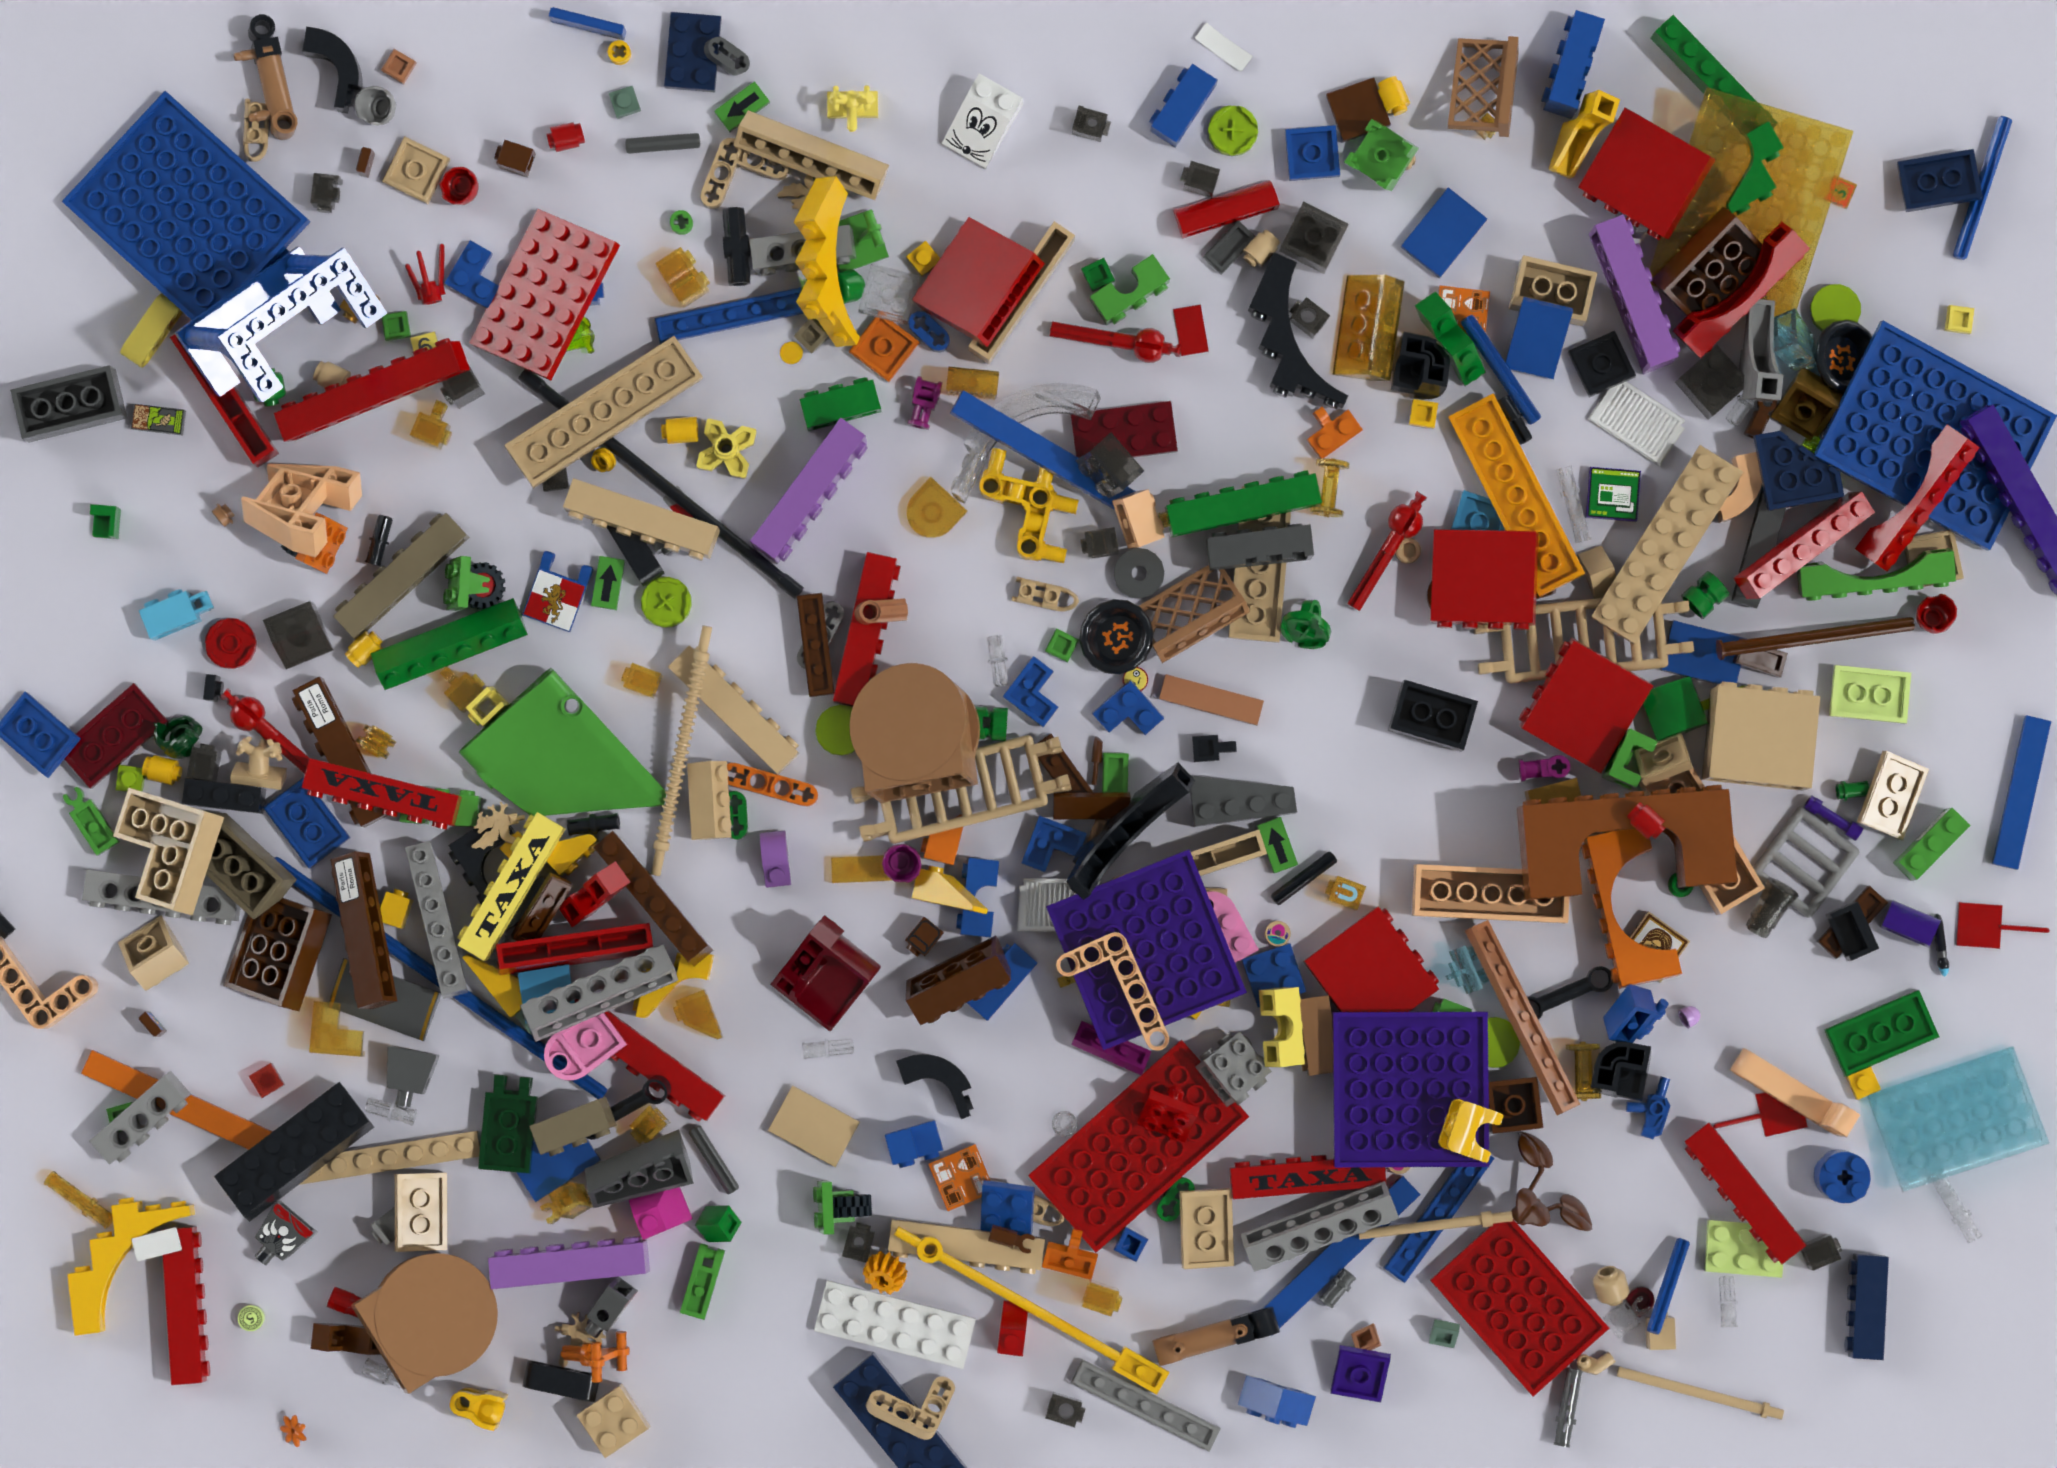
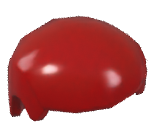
M465 167L450 169L445 173L440 182L442 198L453 205H466L475 199L479 190L476 175Z
M1945 594L1926 597L1918 605L1916 611V620L1919 626L1932 634L1947 631L1957 617V607L1954 601Z

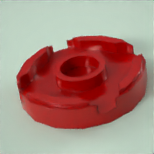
M228 618L219 620L210 627L205 638L207 655L215 664L223 668L236 669L246 665L252 659L256 652L257 640L254 631L248 624L239 619Z

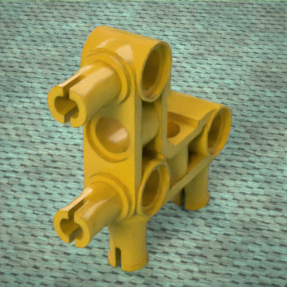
M992 448L988 468L982 472L979 489L981 495L986 499L1001 504L1008 502L1021 505L1022 509H1024L1026 515L1023 528L1019 529L1017 543L1019 556L1025 560L1041 561L1046 559L1064 563L1067 549L1045 544L1046 541L1043 540L1050 511L1053 512L1054 509L1076 514L1079 500L1057 495L1053 485H1051L1054 474L1042 467L1039 469L1037 481L1034 482L1004 476L1002 470L1007 451ZM987 481H994L997 483L998 489L993 493H988L984 490L983 486ZM1038 492H1042L1047 495L1048 499L1046 503L1038 505L1034 502L1033 496ZM1026 541H1031L1036 546L1035 551L1031 554H1026L1021 549L1022 544Z

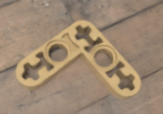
M726 138L718 148L700 195L702 203L710 209H716L722 205L737 166L777 181L787 177L789 167L782 165V168L785 170L783 172L779 171L778 174H774V169L766 166V171L762 170L766 163V158L761 157L760 164L751 166L747 162V157L751 152L735 147V150L738 152L736 154L732 153L729 158V162L733 163L732 166L727 162L719 161L720 158L725 160L727 157V151L724 148L730 147L735 142V138ZM768 160L769 164H772V165H777V164H778L777 162H774V161H772V160ZM718 167L728 169L729 175L726 179L718 180L715 177L714 173ZM713 181L717 185L724 186L723 189L717 188L716 195L719 199L709 203L706 194H711L714 189V185L710 184V182Z
M937 1377L933 1381L921 1409L884 1391L876 1390L870 1394L866 1402V1408L873 1416L920 1439L928 1440L934 1436L955 1391V1385L947 1377ZM940 1387L945 1389L942 1397L937 1395ZM877 1401L882 1403L881 1406L876 1404ZM928 1404L937 1405L940 1411L934 1412L930 1410ZM896 1412H905L908 1415V1419L898 1417ZM923 1424L928 1425V1429L924 1428Z

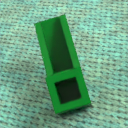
M1769 121L1744 134L1750 147L1751 158L1748 168L1726 202V209L1731 213L1742 214L1751 208L1749 203L1756 199L1759 202L1766 200L1773 195L1772 190L1777 188L1762 162L1765 159L1768 163L1779 157V150L1784 148Z
M1436 291L1415 305L1420 320L1446 354L1449 355L1450 364L1464 386L1486 373L1474 342L1457 324L1452 309Z

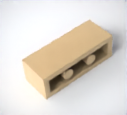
M727 761L687 763L691 839L732 838Z

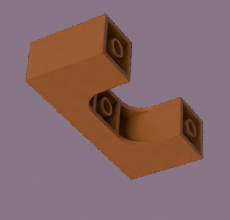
M1711 785L1702 787V791L1696 792V787H1685L1676 789V793L1670 794V789L1651 791V795L1645 796L1644 791L1626 793L1625 797L1619 798V793L1600 795V799L1593 800V795L1575 797L1572 802H1567V797L1551 798L1547 804H1542L1541 799L1526 800L1522 806L1517 808L1524 899L1582 895L1579 851L1582 843L1592 833L1635 829L1630 824L1631 821L1627 818V815L1639 802L1649 805L1665 820L1662 824L1665 827L1663 833L1669 837L1674 846L1678 888L1738 882L1729 789H1722V785Z

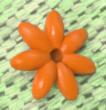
M296 1415L292 1416L291 1420L284 1416L283 1421L285 1425L281 1426L280 1430L288 1433L285 1441L287 1443L293 1441V1444L299 1447L300 1440H307L306 1436L302 1433L306 1426L298 1423Z

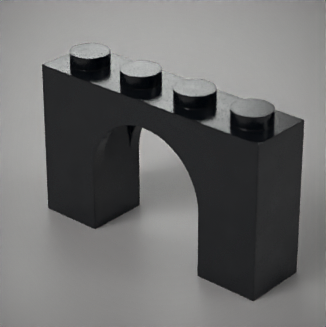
M509 825L510 835H513L516 832L514 831L512 826ZM479 828L472 829L448 845L452 850L448 853L456 866L461 864L465 870V873L462 874L465 881L470 887L474 885L478 890L479 894L476 897L481 905L487 897L484 891L488 886L484 876L485 860L493 849L505 841L502 840L499 833L498 840L494 841L493 846H487L485 849L480 847L476 849L472 848V845L485 832L491 831L492 828H487L481 834L478 833ZM544 876L535 880L505 931L518 924L546 879Z

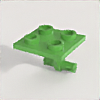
M872 209L839 221L838 226L850 225L853 228L856 259H850L849 264L838 265L840 271L855 270L889 257L880 232L882 227L880 224H877Z

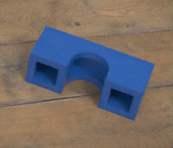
M969 858L968 863H963L962 878H966L965 888L974 897L982 887H997L999 861ZM963 910V914L957 915L956 929H961V935L991 938L994 912L987 911V914Z

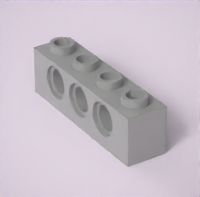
M850 225L838 226L836 262L837 265L849 264L850 259H856L853 228ZM801 232L749 239L753 270L761 273V276L776 274L775 270L785 269L786 272L800 270L795 260L798 257V249L806 241ZM777 249H783L784 257L779 261H774L773 253Z
M170 1071L89 1142L108 1164L116 1160L120 1163L131 1154L129 1148L135 1143L139 1147L150 1137L148 1132L153 1127L158 1130L169 1121L166 1117L172 1111L178 1113L188 1104L185 1099L191 1093ZM157 1097H160L165 1101V1109H161L157 1106ZM138 1114H142L146 1117V1126L141 1125L138 1122ZM119 1130L126 1132L128 1135L127 1142L120 1140L118 1136Z

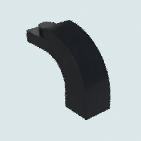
M306 26L302 51L306 57L324 59L336 66L338 86L334 107L338 112L348 113L349 107H352L354 104L355 93L352 92V89L362 90L363 83L360 65L346 43L335 34L323 29Z
M930 1054L912 1055L896 1061L904 1085L925 1078L936 1079L945 1084L950 1090L960 1118L963 1119L971 1116L969 1110L974 1109L969 1095L964 1096L962 1091L972 1087L964 1073L952 1062Z

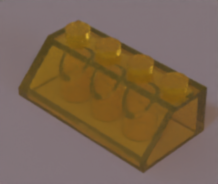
M1347 275L1333 375L1369 381H1390L1405 281L1388 275Z

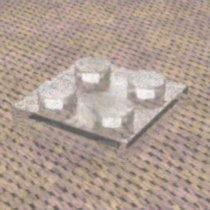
M871 263L858 313L907 325L914 303L912 299L916 294L920 276Z

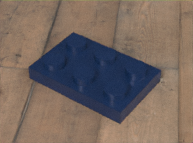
M671 12L664 82L666 89L715 92L718 65L706 57L704 46L708 40L720 37L721 16ZM719 44L712 45L715 48L714 53H719Z
M1974 149L1897 162L1906 212L1977 201L1983 198Z

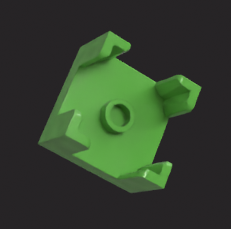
M1371 119L1365 128L1368 133L1355 153H1349L1344 163L1361 171L1376 181V184L1382 188L1392 191L1419 148L1385 125Z
M1631 728L1627 729L1612 754L1602 778L1628 790H1631L1632 787L1637 788L1641 776L1623 767L1627 766L1633 755L1631 750L1635 751L1643 748L1653 752L1658 741Z

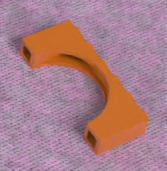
M1636 829L1612 831L1587 837L1584 840V844L1581 845L1584 859L1589 860L1590 869H1587L1589 883L1594 884L1596 894H1593L1595 908L1600 909L1602 919H1599L1601 933H1606L1608 943L1605 944L1607 958H1612L1614 968L1611 969L1613 983H1618L1619 989L1626 988L1629 984L1640 985L1680 976L1682 970L1676 949H1653L1635 942L1620 928L1612 910L1611 893L1617 874L1631 859L1652 850L1650 838L1647 840Z

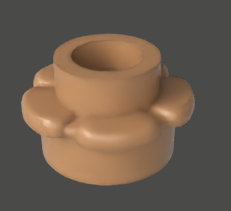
M216 504L217 507L212 510V513L224 527L229 523L233 524L231 518L235 515L226 504L222 507Z

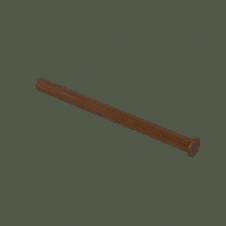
M1913 617L1730 642L1717 640L1716 653L1719 660H1724L1725 656L1914 630L1915 624Z

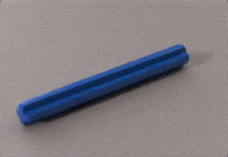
M1469 315L1463 319L1461 325L1521 414H1523L1527 423L1531 425L1541 418L1540 413L1474 315Z

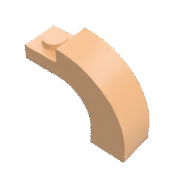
M1756 452L1732 458L1733 466L1743 471L1717 513L1719 523L1731 520L1741 514L1753 503L1759 494L1762 479Z

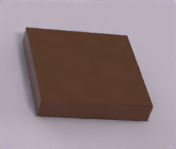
M1375 78L1326 94L1342 142L1366 135L1368 131L1365 128L1371 119L1380 122L1386 127L1391 126L1386 109L1378 93Z

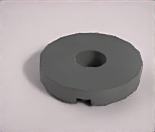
M1135 548L1126 551L1119 557L1115 564L1114 579L1116 586L1122 593L1130 598L1143 599L1152 596L1159 590L1164 580L1165 571L1162 561L1155 553L1148 549ZM1135 567H1143L1146 570L1147 575L1143 580H1135L1132 577V570Z

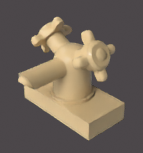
M248 736L242 739L238 744L236 754L238 756L243 752L248 754L249 763L236 762L231 772L230 783L281 790L287 777V768L269 766V757H276L278 761L283 759L280 743H274L272 739L266 741L262 737L259 745L254 747L249 743L252 737Z

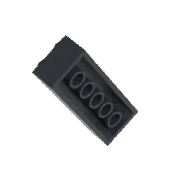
M338 1082L214 1177L243 1217L250 1222L372 1130L374 1126L346 1088Z

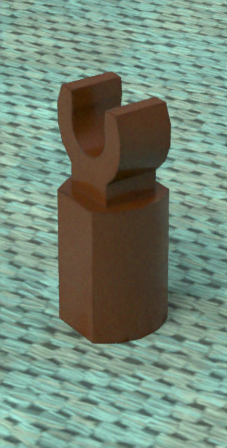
M1757 401L1758 410L1753 411L1744 432L1745 436L1754 439L1753 436L1763 434L1770 418L1768 414L1776 408L1777 401H1772L1769 407L1765 406L1763 401Z
M993 1224L988 1241L1010 1248L1018 1246L1023 1253H1031V1249L1023 1246V1241L1025 1239L1034 1240L1035 1236L1029 1233L1017 1235L1018 1231Z

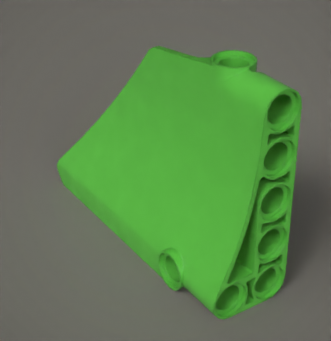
M549 668L459 751L490 789L495 788L529 815L535 816L537 812L547 816L655 807L665 803L663 798H666L665 789L552 668ZM568 699H575L578 706L573 712H567L564 708L565 702Z

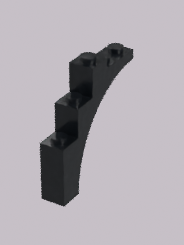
M1274 252L1248 309L1252 313L1251 317L1261 322H1265V320L1270 321L1259 346V349L1263 351L1262 355L1276 360L1277 357L1281 359L1269 387L1274 388L1273 393L1284 398L1287 395L1292 397L1296 388L1301 390L1300 394L1314 399L1315 396L1324 400L1323 404L1330 408L1337 409L1338 406L1343 408L1348 395L1331 386L1314 371L1301 353L1293 335L1289 318L1288 298L1292 274L1297 262Z
M1179 762L1138 790L1126 808L1107 820L1099 835L1078 849L1072 861L1075 865L1066 882L1070 889L1083 900L1091 895L1099 880L1120 854L1161 814L1190 792L1195 780Z

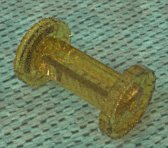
M1333 458L1316 459V465L1325 468L1321 493L1322 504L1310 507V513L1327 518L1343 517L1344 511L1335 508L1339 470L1349 469L1350 463Z
M1580 1041V1044H1566V1050L1574 1051L1575 1094L1581 1101L1601 1098V1093L1591 1090L1592 1050L1600 1049V1044H1586L1585 1041Z

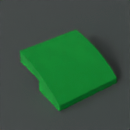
M1691 677L1682 678L1651 689L1643 703L1657 741L1678 733H1688L1709 724Z

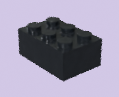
M1404 679L1400 686L1388 731L1462 752L1465 749L1478 701Z

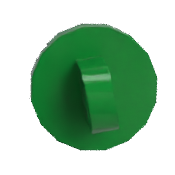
M1305 600L1300 611H1292L1284 615L1280 626L1281 634L1287 641L1291 643L1295 641L1299 643V647L1305 649L1324 647L1331 635L1330 625L1321 618V606L1318 600Z

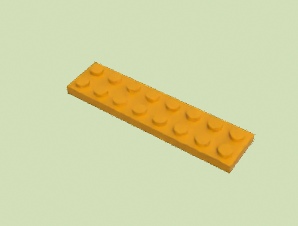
M1494 393L1448 416L1505 530L1536 531L1539 534L1537 593L1539 597L1585 575L1586 573Z

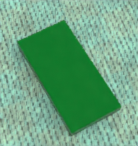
M1920 990L1906 994L1824 1029L1844 1077L1939 1037Z

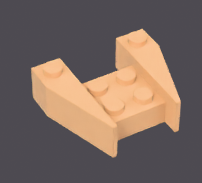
M268 464L269 483L256 499L244 496L241 498L244 522L294 552L317 557L328 541L325 518L315 516L314 513L321 504L351 511L362 497L360 472L337 466Z

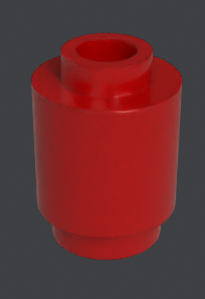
M574 122L550 127L551 133L546 134L550 149L555 148L556 152L580 147L579 144L585 143L580 123L574 124Z
M1639 802L1627 815V818L1631 821L1630 824L1647 840L1651 836L1656 839L1665 829L1662 825L1665 820L1647 804L1644 805Z

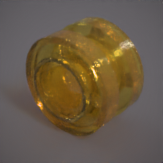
M365 724L363 728L365 736H358L355 742L360 744V748L372 755L387 759L390 754L387 748L394 747L397 741L392 739L393 736L372 725L371 727Z

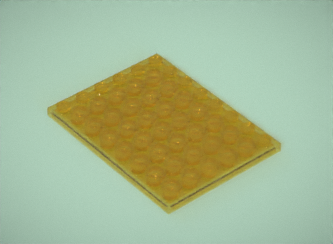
M1706 87L1688 144L1716 160L1670 238L1661 237L1658 240L1649 270L1653 278L1722 207L1726 208V202L1750 163V147L1744 134L1769 121L1784 147L1779 150L1780 156L1768 163L1765 159L1762 160L1777 188L1772 190L1773 195L1766 200L1759 202L1756 199L1749 203L1751 208L1742 214L1737 215L1736 212L1732 214L1762 244L1763 239L1782 221L1792 228L1810 248L1803 259L1797 262L1786 273L1784 278L1779 280L1768 291L1766 296L1762 298L1763 300L1775 301L1774 322L1791 327L1853 131Z

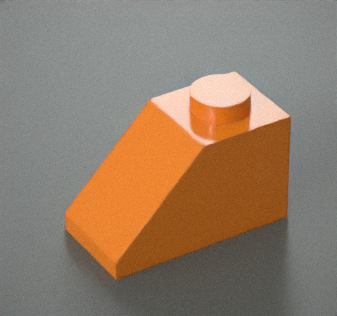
M963 827L929 835V838L924 837L920 852L925 853L924 859L954 866Z

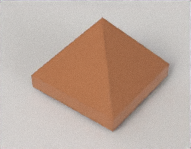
M1374 1323L1351 1334L1355 1348L1373 1350L1382 1346Z

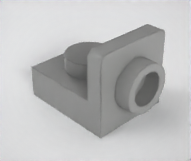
M395 1206L371 1224V1227L374 1229L371 1233L380 1244L384 1242L388 1245L395 1240Z

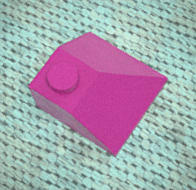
M680 1187L629 1199L633 1217L643 1240L693 1219Z

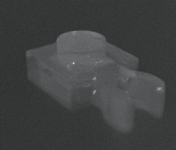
M1642 1296L1636 1298L1631 1307H1628L1623 1302L1603 1317V1320L1618 1339L1639 1325L1640 1321L1636 1318L1637 1316H1643L1649 1312L1650 1306L1646 1307V1309H1639L1637 1303L1643 1300Z

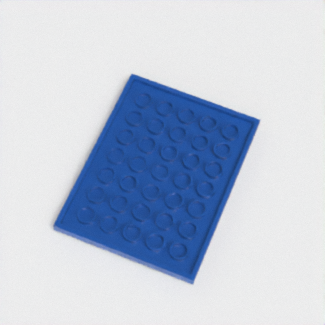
M166 91L157 98L62 200L71 211L191 320L270 266L310 223L309 219Z
M1883 320L1879 322L1839 402V408L1833 414L1814 452V456L1829 466H1833L1838 471L1906 506L1922 485L1931 459L1932 444L1947 424L1962 434V426L1959 421L1984 406L1994 405L2031 470L2057 415ZM1974 456L1963 469L1958 480L1946 492L1943 500L1931 512L1928 519L1989 551L2010 510L2000 501V493L1996 485H1993L1988 480L1984 464L1980 463Z

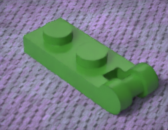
M700 1244L680 1313L705 1320L725 1250L719 1248L714 1250L708 1248L706 1244ZM704 1258L714 1260L712 1267L703 1265Z

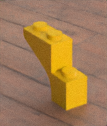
M1601 90L1585 94L1578 117L1562 124L1549 170L1566 178H1573L1599 132L1614 122L1620 99Z
M517 831L512 836L522 838L523 834ZM586 834L559 841L548 858L547 863L560 876H563L565 873L569 876L579 867L577 862L583 856L588 858L596 851L593 847L599 840L591 834ZM505 842L499 849L509 859L513 853L510 850L512 843Z
M677 952L674 967L678 968L676 973L678 981L635 999L632 1009L636 1011L635 1017L647 1018L680 982L692 978L709 980L714 955L709 954L693 967L681 953ZM646 969V971H642V972L645 973V972L650 971L651 969Z

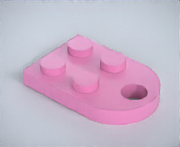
M1207 892L1209 899L1213 903L1214 912L1234 962L1236 963L1258 951L1257 945L1232 900L1219 892Z
M602 1013L555 1033L545 1046L544 1059L547 1068L556 1077L563 1080H577L597 1068L625 1047L627 1043L606 1014ZM557 1055H563L567 1059V1066L562 1070L556 1069L553 1065V1059Z

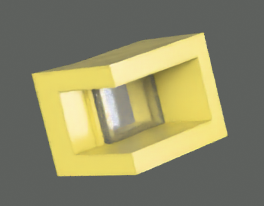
M491 686L486 687L466 709L470 712L468 717L477 726L480 724L486 726L509 703Z

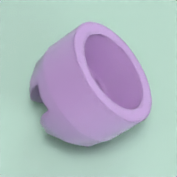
M1687 1006L1678 1011L1681 1022L1688 1029L1696 1025L1700 1020V1012L1696 1007Z

